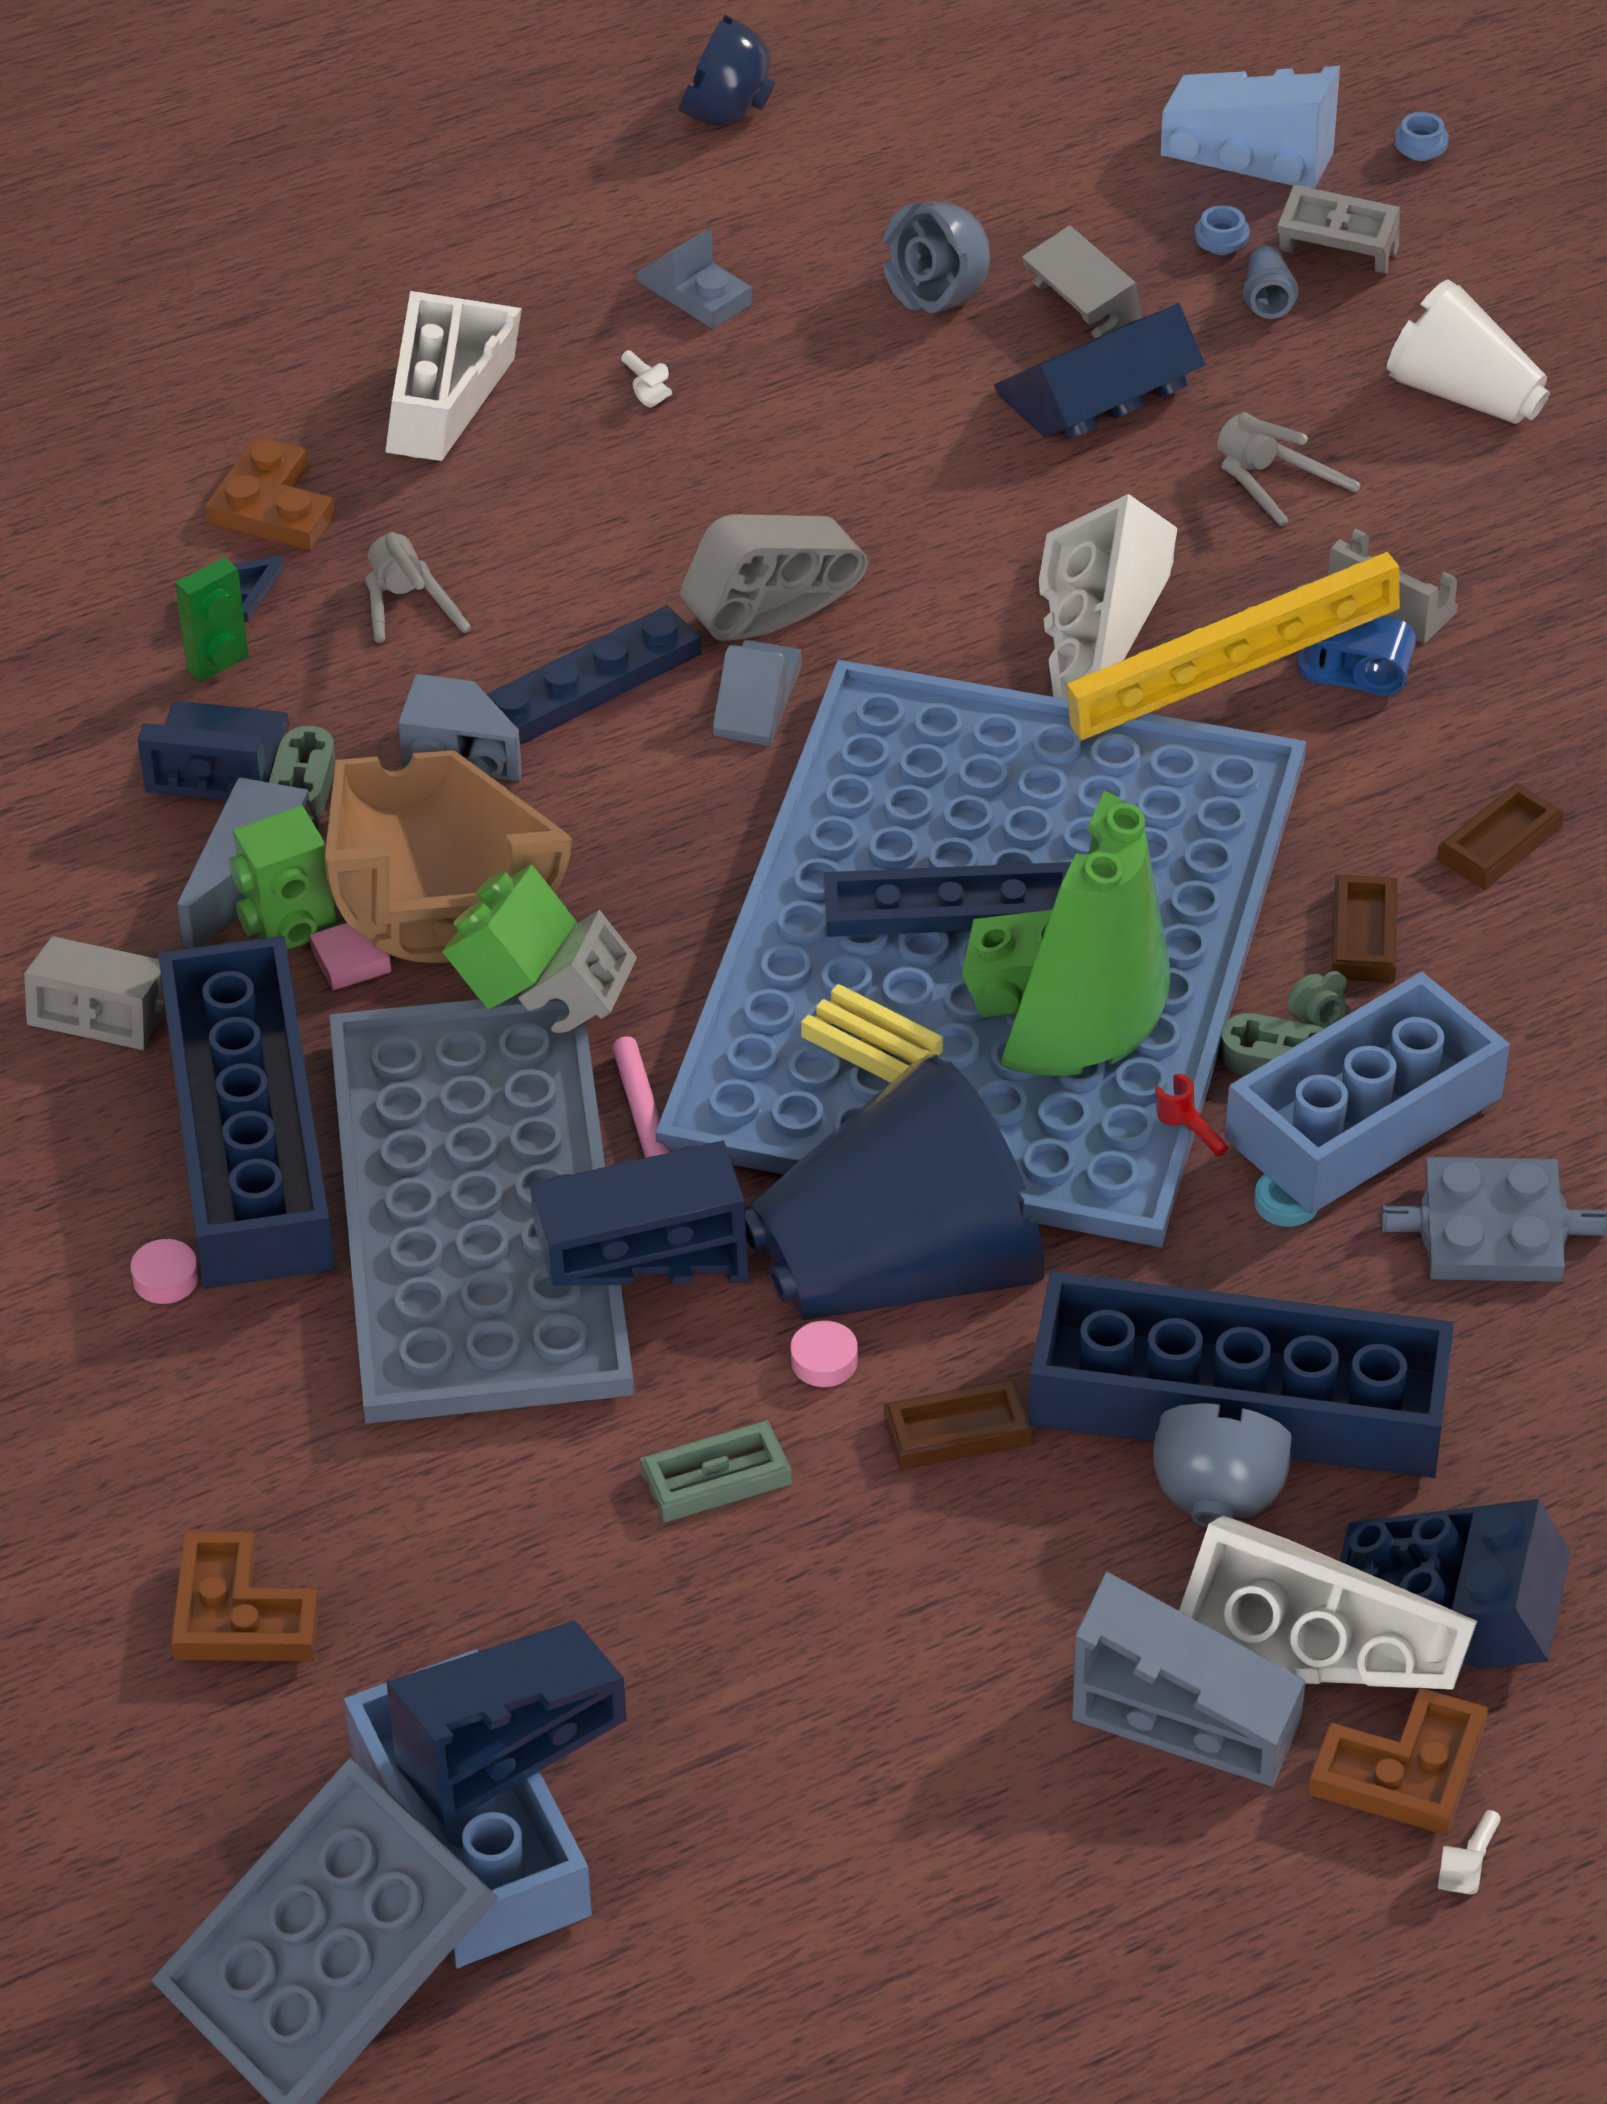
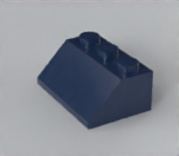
M1177 303L1121 326L993 385L997 394L1043 437L1064 430L1069 440L1098 427L1099 424L1095 416L1109 409L1113 418H1117L1144 406L1145 404L1141 397L1144 393L1156 388L1160 398L1190 385L1186 374L1204 367L1206 364L1181 305Z

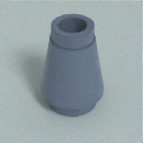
M1262 246L1254 250L1250 256L1243 298L1247 307L1260 317L1267 319L1279 318L1285 315L1295 304L1299 292L1298 284L1283 260L1281 253L1274 247Z

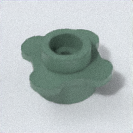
M1331 971L1325 977L1319 974H1310L1300 979L1293 986L1288 997L1287 1005L1290 1014L1301 1023L1327 1028L1350 1014L1351 1008L1345 1003L1343 993L1347 984L1345 976L1337 971Z

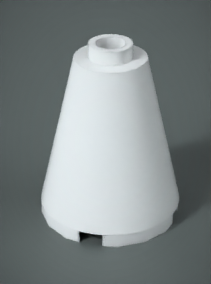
M1448 279L1438 284L1420 304L1428 310L1419 318L1416 324L1409 320L1399 335L1387 362V370L1391 372L1388 375L1402 384L1514 424L1519 423L1524 417L1533 420L1544 407L1550 391L1544 388L1547 376L1461 286Z

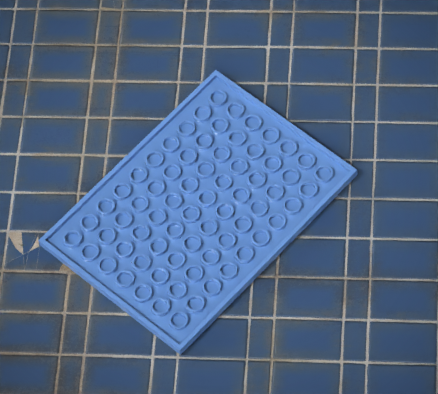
M837 660L655 1132L656 1142L665 1145L670 1152H674L691 1145L700 1146L724 1140L732 1165L784 1175L888 1086L890 1082L801 1037V1021L808 1014L815 1017L816 1006L823 999L830 1001L831 990L837 984H840L943 1036V1052L939 1056L941 1064L937 1066L939 1067L951 1062L957 1067L979 1094L998 1125L1026 1186V1190L1020 1192L1024 1199L1023 1221L1033 1217L1037 1220V1224L1162 1248L1195 1133L1184 1124L1172 1126L1159 1120L1156 1112L1155 1087L1159 1086L1166 1094L1175 1096L1173 1076L1175 1074H1183L1189 1077L1194 1084L1195 1109L1201 1114L1220 1051L1223 1027L1230 1017L1305 761L1307 741L1148 713L1081 741L1070 726L1068 699ZM1105 790L1124 802L1137 806L1144 814V829L1169 956L1170 986L1163 1012L1155 1028L1147 1039L1125 1058L1112 1065L1107 1060L1099 1064L1083 1067L1081 1074L1069 1076H1044L1015 1071L1001 1066L1000 1062L1017 1014L982 1018L962 975L971 931L827 937L824 872L1072 862L1075 853L1083 855L1089 853L1092 834L1087 832V828ZM831 1024V1026H833V1027H835V1028H837V1029H839V1030H841V1031H843V1032L849 1034L850 1036H852V1037H854V1038H856V1039H858V1040L861 1041V1038H860V1037H858V1036H856V1035H854V1034H852V1033H850V1032H848V1031H846V1030H844V1029H842V1028H840V1027H838V1026H836V1025H834V1024ZM883 1050L884 1053L894 1057L895 1059L907 1065L910 1064L909 1062Z

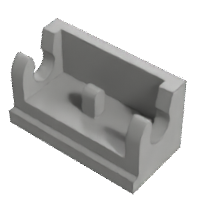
M1293 185L1278 223L1280 251L1292 254L1294 250L1293 239L1375 256V272L1388 274L1389 256L1395 257L1399 248L1400 207Z
M1071 225L1022 256L1024 268L1030 273L1034 272L1037 274L1032 282L1039 289H1045L1049 286L1053 288L1082 314L1083 320L1089 325L1102 320L1107 314L1110 315L1104 324L1097 326L1091 332L1093 337L1097 338L1130 322L1143 318L1136 282Z
M1358 529L1353 531L1351 550L1350 544L1340 539L1330 548L1328 576L1344 570L1353 564L1372 558L1368 556L1369 537L1366 533ZM1399 570L1400 609L1383 616L1403 620L1412 627L1416 634V641L1425 644L1457 613L1458 604L1455 603L1457 579L1443 572L1439 591L1438 587L1430 583L1425 584Z
M598 910L574 926L535 984L523 990L518 999L528 1011L545 1006L551 999L564 1001L568 1005L569 1013L559 1016L553 1023L551 1030L555 1033L568 1032L595 1015L602 1019L611 1013L637 957L603 913Z
M52 936L24 973L27 1025L145 1050L149 1044V1037L160 1023L166 1011L165 1001L156 999L159 991L163 988L159 959Z

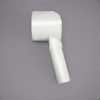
M632 351L623 353L622 361L638 375L633 381V389L642 404L647 407H653L672 395L671 389L663 383L669 376L668 368L665 364L659 363L651 368Z
M1493 1810L1485 1811L1471 1839L1468 1841L1467 1849L1450 1846L1443 1847L1438 1889L1464 1894L1477 1893L1483 1857L1501 1821V1817L1497 1812Z

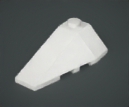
M1129 494L1046 535L1039 576L1040 595L1049 600L1050 613L1043 618L1045 632L1054 638L1055 649L1049 658L1053 697L1068 699L1067 683L1125 659L1170 577L1174 562L1173 554L1177 527Z
M1224 1515L1208 1524L1179 1609L1185 1615L1301 1677L1307 1684L1330 1682L1366 1684L1368 1686L1453 1689L1477 1621L1303 1545Z

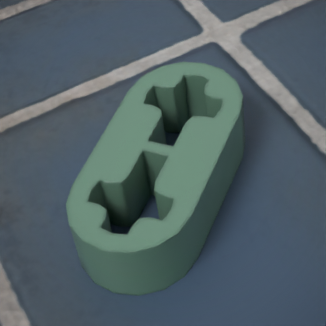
M300 726L290 730L283 736L269 780V783L307 789L309 792L311 816H316L318 819L325 810L334 777L336 758L334 739L331 734L325 729L316 726ZM306 754H310L308 764L300 763L301 760L305 759Z
M1256 1013L1234 1015L1225 1022L1223 1027L1220 1059L1223 1065L1231 1072L1246 1076L1325 1028ZM1254 1042L1252 1048L1244 1047L1245 1043Z

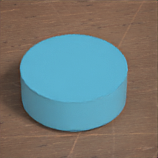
M1265 1174L1256 1184L1254 1198L1256 1210L1260 1216L1272 1224L1285 1227L1302 1225L1310 1221L1318 1212L1310 1214Z

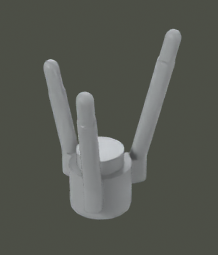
M1243 412L1229 419L1219 434L1217 448L1219 453L1226 457L1221 465L1222 470L1236 477L1267 514L1281 527L1288 524L1287 516L1250 475L1247 469H1265L1276 456L1352 492H1357L1360 489L1359 482L1293 451L1273 439L1277 438L1303 445L1308 440L1307 435L1261 421L1247 412Z
M390 532L372 544L368 552V559L373 571L365 577V583L370 592L372 627L376 643L380 644L385 641L383 592L385 590L395 594H404L414 588L421 590L425 587L462 633L470 631L471 626L433 578L427 564L419 561L411 541L407 537Z

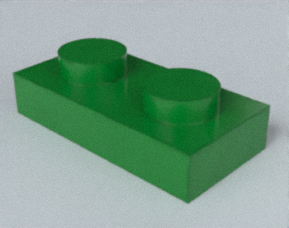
M223 557L175 582L187 671L199 682H202L248 658L238 569Z

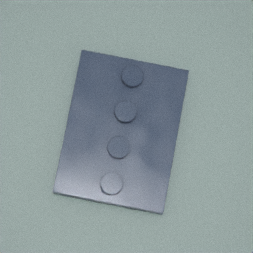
M349 1758L151 1981L270 2104H316L499 1897L363 1767Z

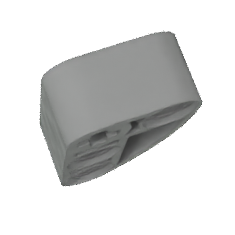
M727 515L716 520L704 533L683 581L680 596L682 602L715 639L728 641L752 638L771 633L807 618L835 601L862 579L867 570L868 558L831 517Z

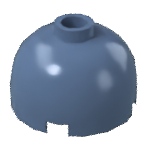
M931 201L905 205L892 216L884 232L883 244L891 243V261L883 262L884 273L893 294L910 310L919 311L921 307L928 313H934L959 307L977 294L988 276L991 256L986 233L981 223L973 214L958 205L948 201Z
M1217 1404L1181 1405L1164 1411L1160 1417L1153 1445V1466L1162 1492L1178 1508L1192 1514V1521L1203 1527H1208L1209 1523L1223 1515L1240 1521L1265 1511L1284 1488L1291 1463L1292 1436L1279 1422L1258 1412L1242 1409L1240 1421L1230 1418H1219L1220 1405Z

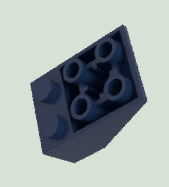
M1533 1499L1349 1522L1340 1562L1476 1620L1477 1624L1463 1664L1479 1668H1492L1548 1662L1571 1551L1541 1501Z

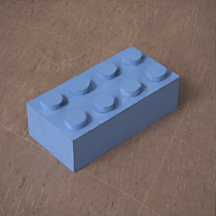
M1421 971L1230 1084L1224 1139L1305 1210L1313 1214L1502 1098L1510 1043Z
M472 1650L470 1652L453 1657L451 1659L445 1660L443 1662L437 1663L427 1668L478 1652V1650ZM383 1683L343 1698L349 1746L356 1762L499 1897L449 1953L456 1969L592 1916L588 1865L540 1771L450 1824L443 1826L397 1769L387 1684Z

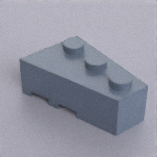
M1106 1571L1075 1636L1072 1720L1271 1787L1274 1786L1302 1721L1305 1680Z

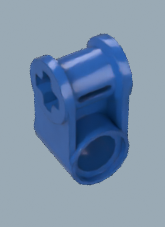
M1382 616L1300 650L1297 657V669L1303 677L1317 684H1332L1366 691L1377 696L1396 694L1405 685L1416 644V634L1412 627L1403 620ZM1320 654H1326L1324 667L1319 666Z

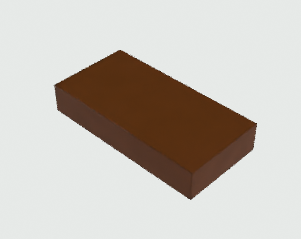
M1516 782L1440 843L1437 860L1486 890L1562 828L1564 811Z
M1335 875L1332 971L1341 973L1345 976L1346 980L1395 982L1398 878Z
M1015 1379L884 1403V1421L900 1470L1032 1445V1428Z

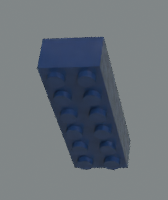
M285 936L158 953L204 1289L335 1270L329 1216Z
M1050 1271L1030 1373L1029 1422L1031 1426L1154 1442L1160 1417L1164 1411L1181 1405L1217 1404L1220 1405L1219 1418H1230L1240 1421L1242 1409L1258 1412L1279 1422L1292 1436L1291 1460L1436 1478L1454 1322Z

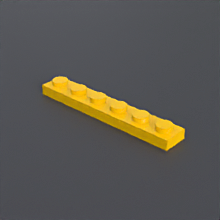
M1388 552L1382 553L1069 682L1066 685L1070 726L1081 741L1398 610L1400 609L1399 565Z

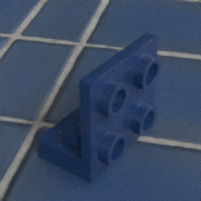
M183 701L173 702L165 725L143 723L137 740L145 792L227 801L238 777L269 783L280 742L289 727L288 714L286 712Z

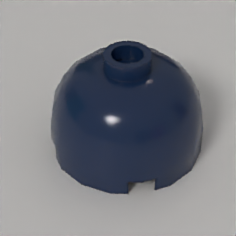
M725 14L696 67L697 71L692 81L694 84L693 86L688 84L678 111L697 121L713 126H728L741 121L751 110L752 106L762 111L772 92L775 81L767 78L771 58L768 47L760 35L744 23Z

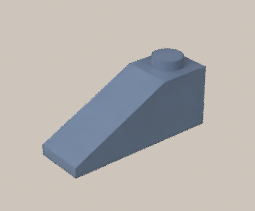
M238 777L177 903L183 948H198L238 918L236 901L243 899V893L238 890L229 867V858L236 856L233 829L303 805L316 829H319L318 818L311 816L309 792L307 789Z

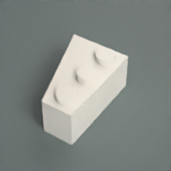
M410 291L392 397L386 453L438 461L444 459L513 362L522 308Z

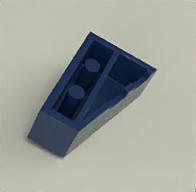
M724 1140L700 1146L691 1145L678 1151L643 1159L624 1160L612 1166L572 1175L562 1174L549 1180L530 1184L534 1227L552 1286L632 1284L634 1280L633 1274H668L671 1284L691 1283L692 1273L726 1272L729 1283L748 1282L744 1198Z
M576 1621L386 1681L397 1769L443 1826L450 1824L627 1721L624 1677Z

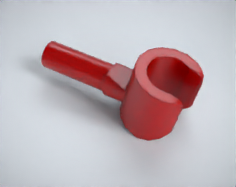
M1175 1074L1173 1076L1175 1096L1166 1094L1162 1088L1156 1086V1112L1161 1122L1172 1126L1184 1124L1217 1157H1221L1229 1149L1228 1144L1204 1121L1203 1116L1195 1109L1194 1084L1189 1077L1183 1074Z

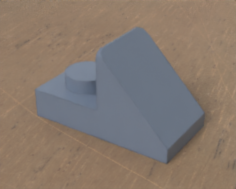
M707 229L676 246L636 272L637 282L712 329H715L752 305V286L713 263L711 229Z
M744 640L742 646L729 645L725 653L713 723V736L771 746L802 667L801 649Z

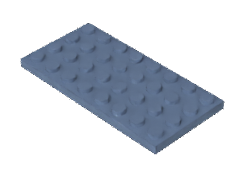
M518 995L507 999L490 1010L478 999L329 1014L365 1424L634 1396L633 1372L621 1285L552 1286L534 1227L530 1184L549 1180L562 1174L572 1175L605 1167L586 1021L568 1032H552L551 1027L559 1016L569 1013L568 1005L560 999H551L545 1006L531 1011L525 1008L518 999Z

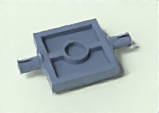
M1427 1157L1425 1167L1426 1192L1422 1198L1421 1207L1386 1205L1381 1207V1233H1421V1239L1429 1253L1430 1279L1562 1282L1565 1269L1564 1245L1567 1235L1602 1237L1607 1235V1209L1584 1210L1567 1208L1566 1201L1560 1192L1558 1159Z

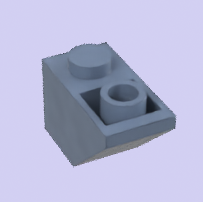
M416 674L398 722L402 766L406 767L409 764L413 753L455 750L491 778L519 782L522 775L519 730L474 681Z

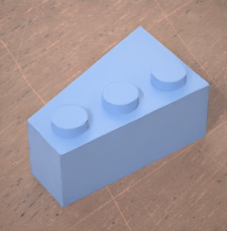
M1327 66L1323 68L1321 73L1294 74L1293 69H1277L1273 76L1247 77L1246 71L1183 75L1162 112L1161 155L1292 186L1299 185L1315 189L1334 153L1340 66Z

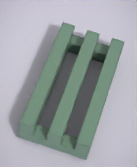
M768 1420L640 1458L642 1477L645 1483H649L650 1495L654 1503H658L659 1515L663 1523L792 1485L791 1468ZM763 1447L765 1449L756 1453H752L746 1456L729 1460L730 1457L736 1455H740ZM699 1466L703 1467L702 1469L682 1474L676 1477H672L666 1480L664 1478L666 1476L683 1472L689 1469H693Z

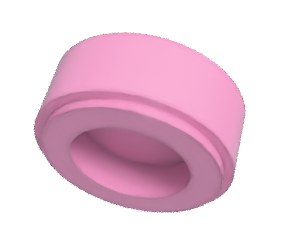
M159 1239L149 1242L138 1249L131 1260L130 1268L134 1289L140 1297L156 1304L174 1303L186 1298L197 1286L199 1273L195 1253L187 1244L181 1241Z
M816 1321L803 1326L793 1336L791 1341V1366L796 1376L803 1382L817 1387H832L847 1381L854 1374L858 1364V1344L855 1335L846 1326L833 1321Z

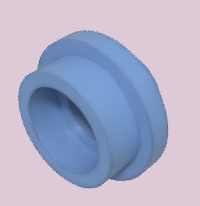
M1416 112L1407 115L1402 120L1401 125L1395 132L1394 143L1396 148L1410 159L1427 161L1440 156L1446 151L1449 135L1444 128V122L1441 118L1427 112Z
M1220 205L1207 209L1203 212L1201 219L1195 226V240L1197 244L1215 255H1229L1239 251L1249 241L1250 228L1245 221L1243 213L1231 206Z

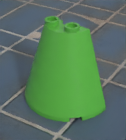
M1105 790L1087 828V832L1092 834L1089 853L1084 855L1075 853L1059 889L1001 1058L1000 1065L1003 1067L1035 1075L1069 1076L1081 1074L1083 1067L1099 1064L1107 1060L1112 1065L1125 1058L1147 1039L1163 1012L1170 986V963L1144 829V814L1137 806L1126 803Z

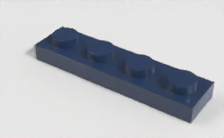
M666 605L486 695L518 728L521 745L701 655V637Z
M1071 862L824 872L827 937L971 931L974 919L1053 910L1059 889Z

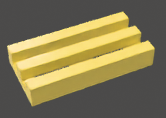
M837 984L831 990L830 1001L823 999L816 1006L815 1017L808 1014L801 1021L802 1038L890 1083L917 1060L931 1054H936L939 1057L943 1052V1036L840 984ZM831 1024H834V1025H836V1026H838V1027H840V1028H842V1029H844V1030H846V1031H848V1032H850V1033H852V1034H854V1035L860 1037V1038H861V1041L858 1040V1039H856V1038H854V1037H852V1036H850L849 1034H847V1033H845V1032H843V1031H841V1030H839V1029H837V1028L831 1026ZM883 1050L909 1062L910 1064L907 1065L895 1059L894 1057L884 1053Z

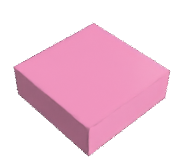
M348 923L309 935L311 950L332 991L391 973L389 955L375 948L369 939L360 934L354 927L351 928Z

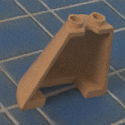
M455 750L413 753L409 764L398 771H387L382 768L377 756L335 760L325 850V870L328 886L337 907L350 927H354L360 934L369 939L375 948L389 955L414 962L449 963L450 961L442 951L457 932L453 925L454 921L465 910L478 903L480 899L476 895V891L495 874L505 870L509 876H512L532 864L553 892L556 894L571 855L572 839L569 834Z

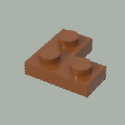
M254 436L206 503V520L211 525L311 551L335 516L334 498L294 487L308 467L305 448Z
M185 1531L171 1638L173 1659L314 1661L320 1605L317 1588L252 1587L256 1557L254 1532Z
M1419 1687L1400 1742L1330 1722L1310 1776L1308 1795L1448 1835L1486 1725L1488 1707Z

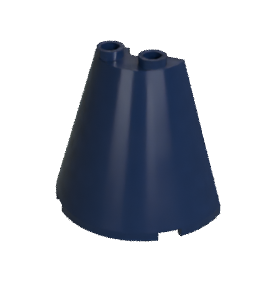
M931 1054L914 1062L745 1207L746 1241L752 1249L761 1247L763 1251L767 1250L771 1254L775 1263L768 1266V1274L773 1288L781 1301L787 1302L792 1300L802 1320L1030 1285L1044 1279V1254L1037 1220L1031 1217L1023 1221L1022 1218L1024 1199L1020 1192L1026 1190V1186L1020 1171L985 1103L967 1078L951 1062L938 1067L937 1065L941 1063L936 1054Z

